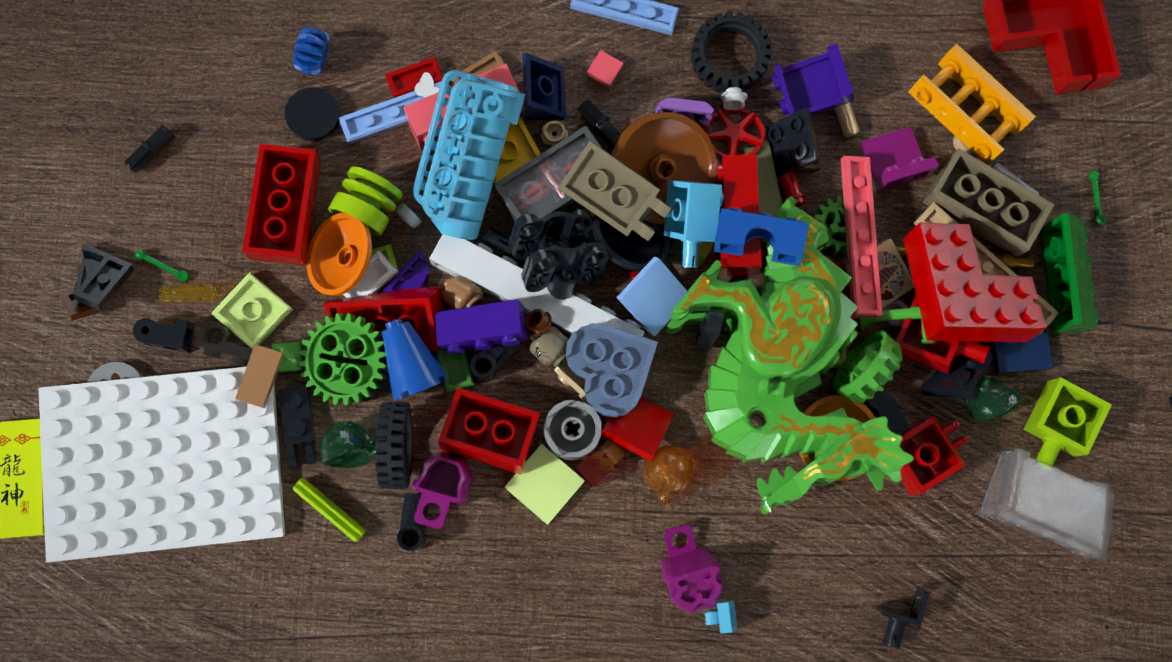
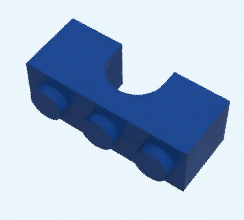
M721 208L714 252L743 256L744 248L748 241L754 238H762L767 240L773 248L771 262L800 266L809 223L802 222L797 218H775L768 213L751 214L738 208Z

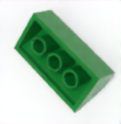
M1063 213L1044 225L1040 230L1048 301L1059 312L1051 322L1052 334L1084 333L1097 328L1096 323L1098 322V312L1094 308L1093 300L1095 287L1090 277L1091 258L1087 253L1086 245L1088 233L1084 228L1082 219L1069 213Z

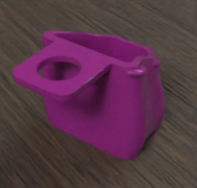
M440 451L423 463L419 477L413 482L414 490L421 493L414 517L417 523L440 529L444 525L450 502L464 505L468 502L473 476L469 464L464 457L457 456L453 458L447 452ZM428 503H436L440 507L441 513L436 520H427L423 515V509Z
M689 524L665 530L664 539L669 557L664 558L660 562V569L662 570L664 581L669 588L671 600L688 613H695L704 608L714 607L723 590L719 562L710 554L708 549L703 547L696 548L692 528ZM679 532L685 533L688 537L686 545L680 548L673 546L672 537Z

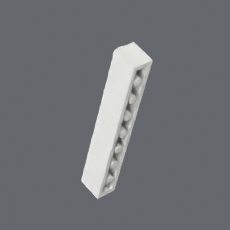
M443 234L429 258L432 266L454 277L461 275L482 287L483 292L502 302L518 299L525 306L526 314L534 309H542L544 312H549L552 317L551 325L557 326L563 333L569 336L580 327L591 323L604 324L641 337L645 333L640 329L641 325L630 319L623 321L615 317L616 313L613 310L604 306L600 309L592 305V301L584 295L577 294L576 296L572 295L569 299L559 300L550 294L547 287L538 292L527 291L521 279L523 269L517 267L518 263L507 256L500 258L492 254L493 250L484 244L478 243L476 246L469 242L468 239H460Z

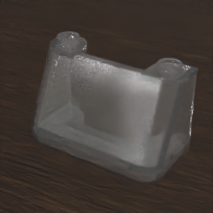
M1014 448L1013 452L1002 451L979 514L991 519L996 517L1006 524L1017 526L1053 541L1081 557L1104 561L1109 546L1115 494L1110 492L1111 487L1098 481H1093L1091 484L1031 459V453L1019 448Z

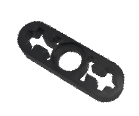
M709 307L698 329L696 348L711 349L720 334L724 310Z

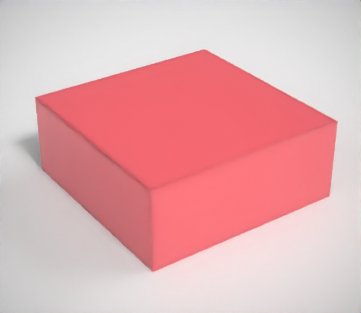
M600 50L588 69L587 76L610 89L622 70L624 63Z

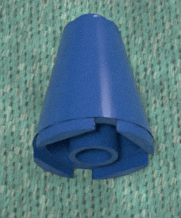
M399 318L385 324L387 330L382 331L392 396L395 401L403 399L401 393L403 397L411 396L448 380L446 373L409 321L403 323L402 319Z

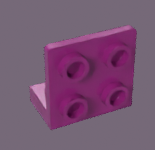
M911 127L867 139L861 143L865 157H870L871 174L878 192L929 177L939 167L935 157L925 159L922 156Z

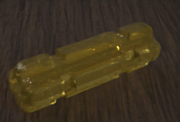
M203 284L202 287L199 285H176L175 288L172 285L161 286L159 297L164 302H174L175 299L178 301H201L202 298L205 301H213L217 298V288L213 284Z

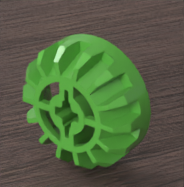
M881 330L870 334L848 353L845 361L837 368L831 382L832 389L843 398L849 399L852 403H864L866 399H873L875 392L878 390L883 391L885 383L888 380L892 381V374L900 369V362L903 360L900 344L885 331Z

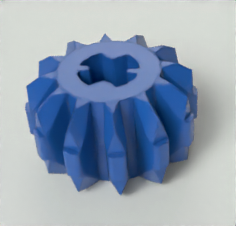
M306 27L300 31L293 52V63L296 70L309 75H317L323 71L330 50V39L327 32L314 27Z

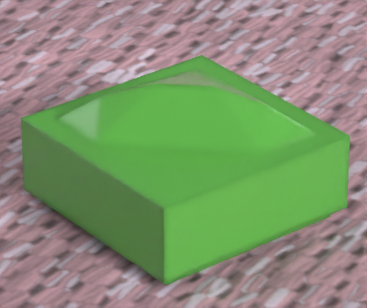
M301 342L272 344V350L284 354L278 373L303 371V366L298 365L299 362L303 361V356L298 353L303 350Z

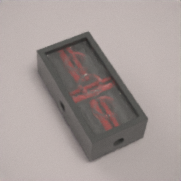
M587 126L579 129L493 184L495 196L514 223L525 214H535L538 218H543L548 213L555 211L566 212L579 204L558 189V187L589 141H592L601 148ZM533 225L527 226V227H525L524 229H528V228L532 227Z

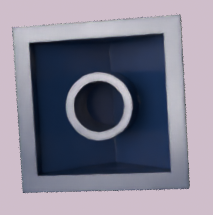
M528 53L522 54L523 93L525 94L524 120L565 119L564 67Z

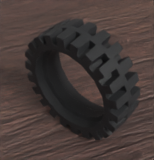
M733 11L726 12L725 16L722 13L716 14L714 19L712 17L707 19L706 23H703L696 33L691 49L692 68L694 72H697V78L700 81L704 80L706 87L713 86V91L719 93L720 90L726 92L731 87H738L746 92L753 85L755 86L759 83L769 66L772 49H770L771 40L767 39L768 33L766 29L761 30L762 24L759 21L754 24V18L749 15L745 19L743 18L744 13L740 12L736 16H733ZM723 31L737 32L746 36L753 43L756 50L754 67L747 73L739 76L725 75L716 71L708 63L705 55L708 40L715 34Z
M382 402L380 404L376 429L377 439L375 442L376 472L380 489L409 488L413 462V420L409 402Z

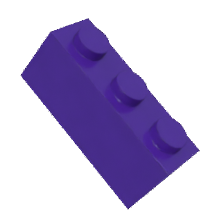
M518 299L436 312L437 346L448 354L456 355L465 352L464 349L470 348L488 350L492 348V345L496 344L504 346L518 345L521 340L528 339L527 326L525 325V306Z

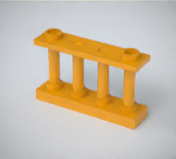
M956 44L938 63L942 70L931 80L925 75L921 76L908 92L982 162L988 165L1004 150L998 144L1009 131L1016 136L1036 116ZM950 76L962 86L951 99L939 89ZM969 95H972L982 105L971 117L959 107ZM989 113L1002 123L991 135L978 125Z

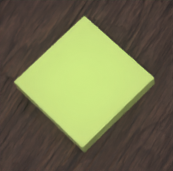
M249 272L211 314L253 349L255 344L260 346L293 309Z
M541 444L526 461L522 475L516 473L504 488L548 525L585 480Z

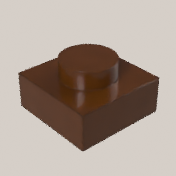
M74 289L60 292L62 303L71 321L100 313L99 310L76 301L73 295Z

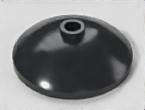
M596 214L594 215V222L592 224L594 238L597 243L605 246L609 259L617 265L628 270L640 272L653 257L659 258L662 262L666 259L670 248V240L668 236L663 235L664 224L643 221L655 229V233L647 241L634 230L626 236Z

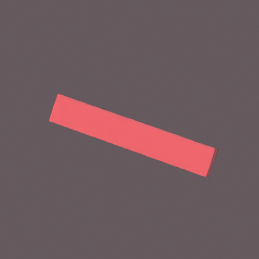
M843 156L841 158L847 256L849 276L852 277L849 281L851 301L858 306L852 314V318H880L883 314L870 157Z

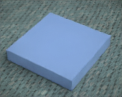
M653 257L617 296V299L647 332L655 337L670 321V316L673 314L672 310L688 291L659 258Z

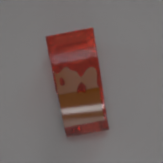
M607 439L590 456L582 461L575 470L593 488L630 450Z

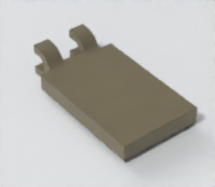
M589 141L558 187L562 192L624 235L628 236L634 230L647 241L655 233L654 228L643 222L651 208L664 218L671 210L670 205L656 197L660 191L658 187L592 141Z

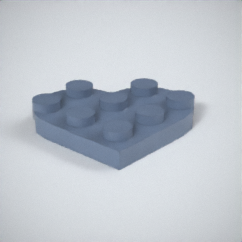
M591 323L580 327L576 332L574 331L567 342L566 358L568 367L577 376L585 380L584 392L587 403L603 416L618 417L627 415L635 408L642 395L658 342L604 324Z

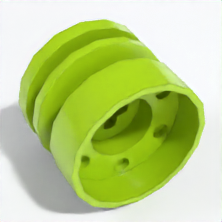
M352 166L347 172L350 179H344L342 182L343 187L351 194L337 192L328 210L333 215L346 213L357 218L367 225L371 236L381 237L389 223V218L381 210L394 212L397 207L393 202H400L403 194L384 177L360 167Z

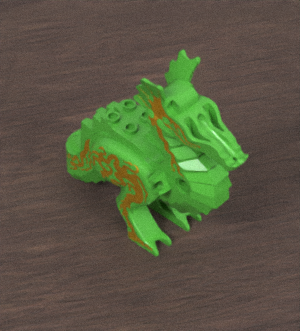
M792 196L781 206L775 218H797L802 222L809 223L801 265L794 266L771 262L773 248L767 240L763 239V250L761 252L763 262L761 267L763 273L761 283L763 288L759 295L752 280L733 283L718 280L717 277L720 273L721 263L716 260L706 273H702L672 310L673 314L670 316L672 320L667 325L668 328L665 331L669 334H674L686 325L700 324L709 307L724 310L722 326L729 331L730 339L726 347H723L720 351L716 365H711L709 369L708 389L704 394L707 412L703 418L713 435L711 441L726 449L725 454L742 459V463L761 461L764 464L778 456L783 459L798 452L801 456L815 452L814 460L799 472L787 466L784 477H782L778 470L773 468L768 484L761 477L757 479V488L763 501L760 505V510L764 515L771 512V506L778 507L799 499L809 490L811 485L825 486L842 476L852 479L866 473L875 489L880 491L883 489L885 475L893 482L898 483L902 480L900 475L901 467L913 461V456L900 448L902 436L894 434L888 429L886 417L875 418L863 423L855 418H849L843 408L824 416L813 417L801 413L795 406L794 400L822 384L819 372L825 375L840 358V353L857 336L858 332L854 328L858 323L850 317L858 306L841 292L852 277L820 253L824 249V245L829 241L826 225L797 208L795 205L798 203V200ZM750 419L757 421L759 427L754 426Z

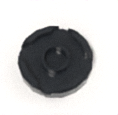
M308 87L298 90L289 98L285 106L284 117L287 126L296 137L305 141L317 142L335 132L340 123V110L335 98L329 92L321 88Z

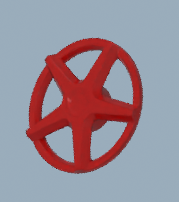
M719 108L712 115L708 129L704 130L711 141L724 139L728 144V155H737L738 145L743 141L756 145L752 151L747 153L755 154L763 145L765 138L764 126L756 116V113L743 108L740 110ZM727 113H739L746 117L738 123H734ZM719 117L724 125V129L709 133L711 124ZM752 121L756 123L759 129L760 139L746 132V128ZM714 147V151L718 156H727V154L718 151Z

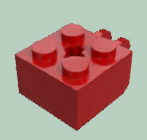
M931 416L900 434L902 436L901 450L913 456V461L905 464L900 469L901 482L910 496L924 493L966 465L957 449L970 441L968 435H962L955 439L954 442H951L946 435L958 429L960 423L957 419L941 427L936 418ZM921 451H923L926 455V457H924L923 460L920 457Z

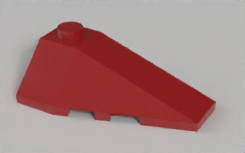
M440 286L409 288L330 300L323 303L326 316H332L335 319L336 313H342L346 318L349 313L355 314V319L359 316L365 317V325L369 322L375 324L372 332L387 330L385 324L399 318L402 319L403 323L409 321L430 351H439L441 349L437 346L435 313L444 311ZM381 335L378 340L383 341V336Z

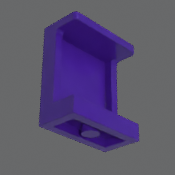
M837 43L828 46L827 53L780 68L779 64L774 66L776 74L771 77L775 90H781L784 99L779 100L783 115H791L803 108L810 109L811 115L854 101L853 90Z

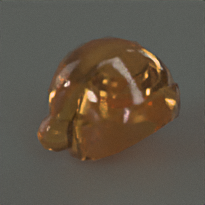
M679 445L661 446L658 448L652 461L645 459L642 473L644 481L649 488L658 493L660 503L670 504L674 496H678L683 492L694 475V460L689 451Z

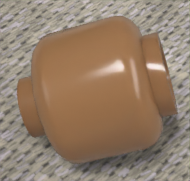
M461 275L452 276L445 281L442 300L450 309L483 305V289L478 284Z

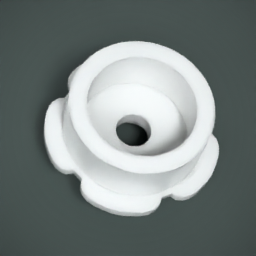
M738 87L728 88L721 95L723 107L727 110H740L744 108L747 94Z

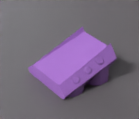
M669 97L664 98L655 107V113L670 112L684 115L695 121L703 130L708 129L709 121L712 119L714 111L707 102Z

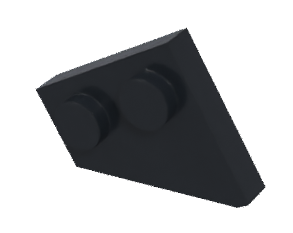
M84 244L82 247V264H79L77 272L79 278L75 282L73 295L76 301L101 311L133 273L134 268L132 263Z
M990 350L984 364L960 354L958 357L955 356L948 374L938 370L922 384L921 390L923 394L976 399L993 358Z

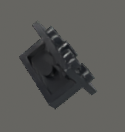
M803 108L766 127L776 177H781L794 171L814 173L821 170L810 109Z

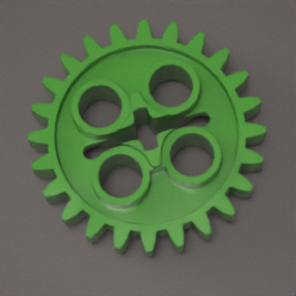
M336 313L335 319L332 316H325L326 324L317 321L315 324L318 331L308 329L307 332L311 339L301 341L307 346L306 350L298 352L300 355L305 356V360L298 363L299 366L306 367V371L301 374V377L310 378L306 387L316 386L313 393L314 396H320L324 393V402H330L333 399L334 405H341L342 402L345 405H352L354 399L356 403L363 402V395L365 397L373 396L371 388H381L377 381L378 379H387V376L381 372L382 368H388L387 363L383 362V358H386L385 352L382 351L384 342L378 340L382 335V331L372 332L375 324L369 322L365 325V317L359 316L355 319V314L349 313L346 318L342 313ZM332 336L337 340V346L334 350L329 346ZM359 340L364 344V350L360 355L356 351V344ZM325 353L334 356L367 360L368 363L367 365L345 363L339 360L323 359L321 355ZM328 364H330L333 369V373L330 378H328L325 374V368ZM355 368L360 373V378L356 383L352 380L351 376Z

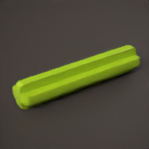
M301 478L294 485L293 490L354 542H358L365 535L366 530L306 479Z

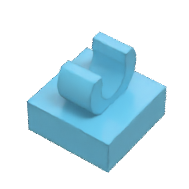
M734 600L717 603L718 611L705 613L706 625L719 624L720 633H732L738 630Z

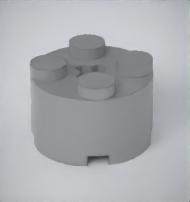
M574 400L560 402L549 411L545 419V442L552 453L564 460H579L588 456L596 448L601 437L600 417L593 407L584 402ZM568 424L572 427H579L577 431L578 436L566 435Z

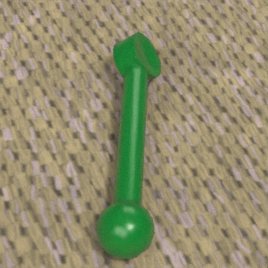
M1094 170L1089 173L1088 177L1092 181L1096 210L1093 222L1095 225L1100 226L1106 222V217L1102 215L1098 187L1100 174Z
M143 249L136 251L135 256L138 260H146L177 276V279L181 282L189 280V274L186 271H178L147 255Z

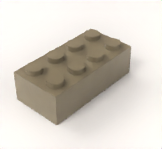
M959 148L946 160L922 201L927 206L935 202L959 224H969L973 233L1003 251L1013 254L1014 257H1019L1030 250L1054 207L1053 203Z

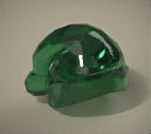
M985 376L981 381L976 399H967V408L973 419L983 423L1010 413L1023 402V398L1019 389L1008 388L999 380L991 376Z
M339 421L330 426L321 438L319 446L320 460L327 467L356 468L363 466L370 461L371 455L376 453V439L372 438L369 431L360 424L351 421Z

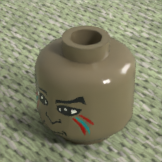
M551 325L546 333L539 336H530L533 340L530 345V352L544 366L554 365L557 367L566 358L569 338L557 326Z

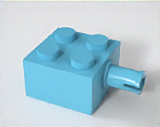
M668 180L666 203L671 206V210L664 220L663 235L683 241L682 267L692 268L693 266L694 268H699L700 243L715 242L720 207L723 203L722 185Z

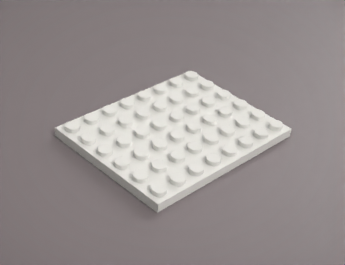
M246 367L39 388L46 562L284 537L285 523L275 382L265 408L235 399Z

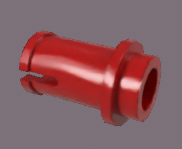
M791 172V176H789V173L784 174L779 178V182L782 185L786 200L792 196L798 200V203L795 205L797 208L803 206L806 203V194L801 192L795 172Z

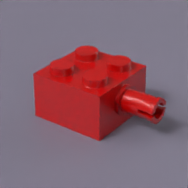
M916 295L911 307L919 306ZM905 319L896 339V342L900 344L902 357L947 374L950 371L955 356L958 357L960 354L984 364L990 350L989 346L974 341H935L934 343L924 344L922 343L921 319Z

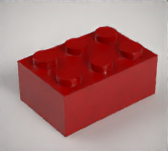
M457 388L438 440L439 449L522 475L539 423L540 413Z

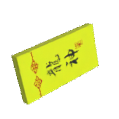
M40 419L0 422V539L45 535Z

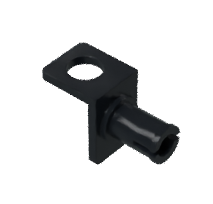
M917 586L910 613L877 605L876 609L882 615L889 618L884 639L882 640L883 644L901 648L906 624L914 623L921 625L929 592L923 587Z

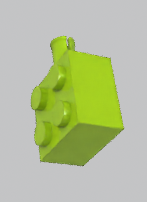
M1061 377L1047 381L1023 429L1044 442L1033 464L1043 470L1051 471L1060 450L1072 456L1088 455L1112 404Z

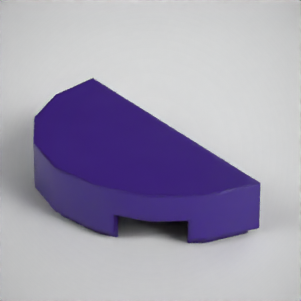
M420 250L414 254L391 280L383 292L425 287L429 278V266L426 257Z

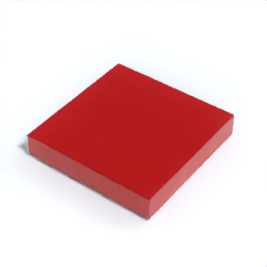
M640 397L635 408L627 415L609 417L601 435L652 461L674 414Z

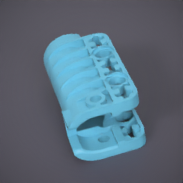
M451 70L444 75L413 186L414 198L422 205L423 210L431 217V220L441 234L468 240L478 237L510 123L517 125L525 98L524 93L517 92V87L459 70ZM456 76H458L459 81L454 87H451L449 85L450 80L455 81ZM447 105L445 116L442 118L441 110ZM438 121L443 123L442 127L438 125ZM435 136H439L438 142L434 140ZM433 159L430 172H428L426 169L427 163ZM420 190H424L423 196L420 193Z

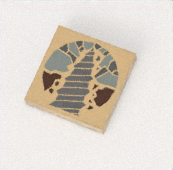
M891 238L885 239L877 245L882 309L914 288L909 271ZM847 264V265H845L844 267H845V269L847 270V272H848V274H849V269H848V264Z

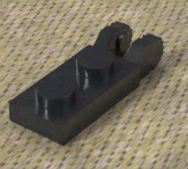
M301 385L278 389L285 446H287L290 467L294 468L299 465L296 446L299 444H305L308 464H316L314 445L316 437L309 387Z

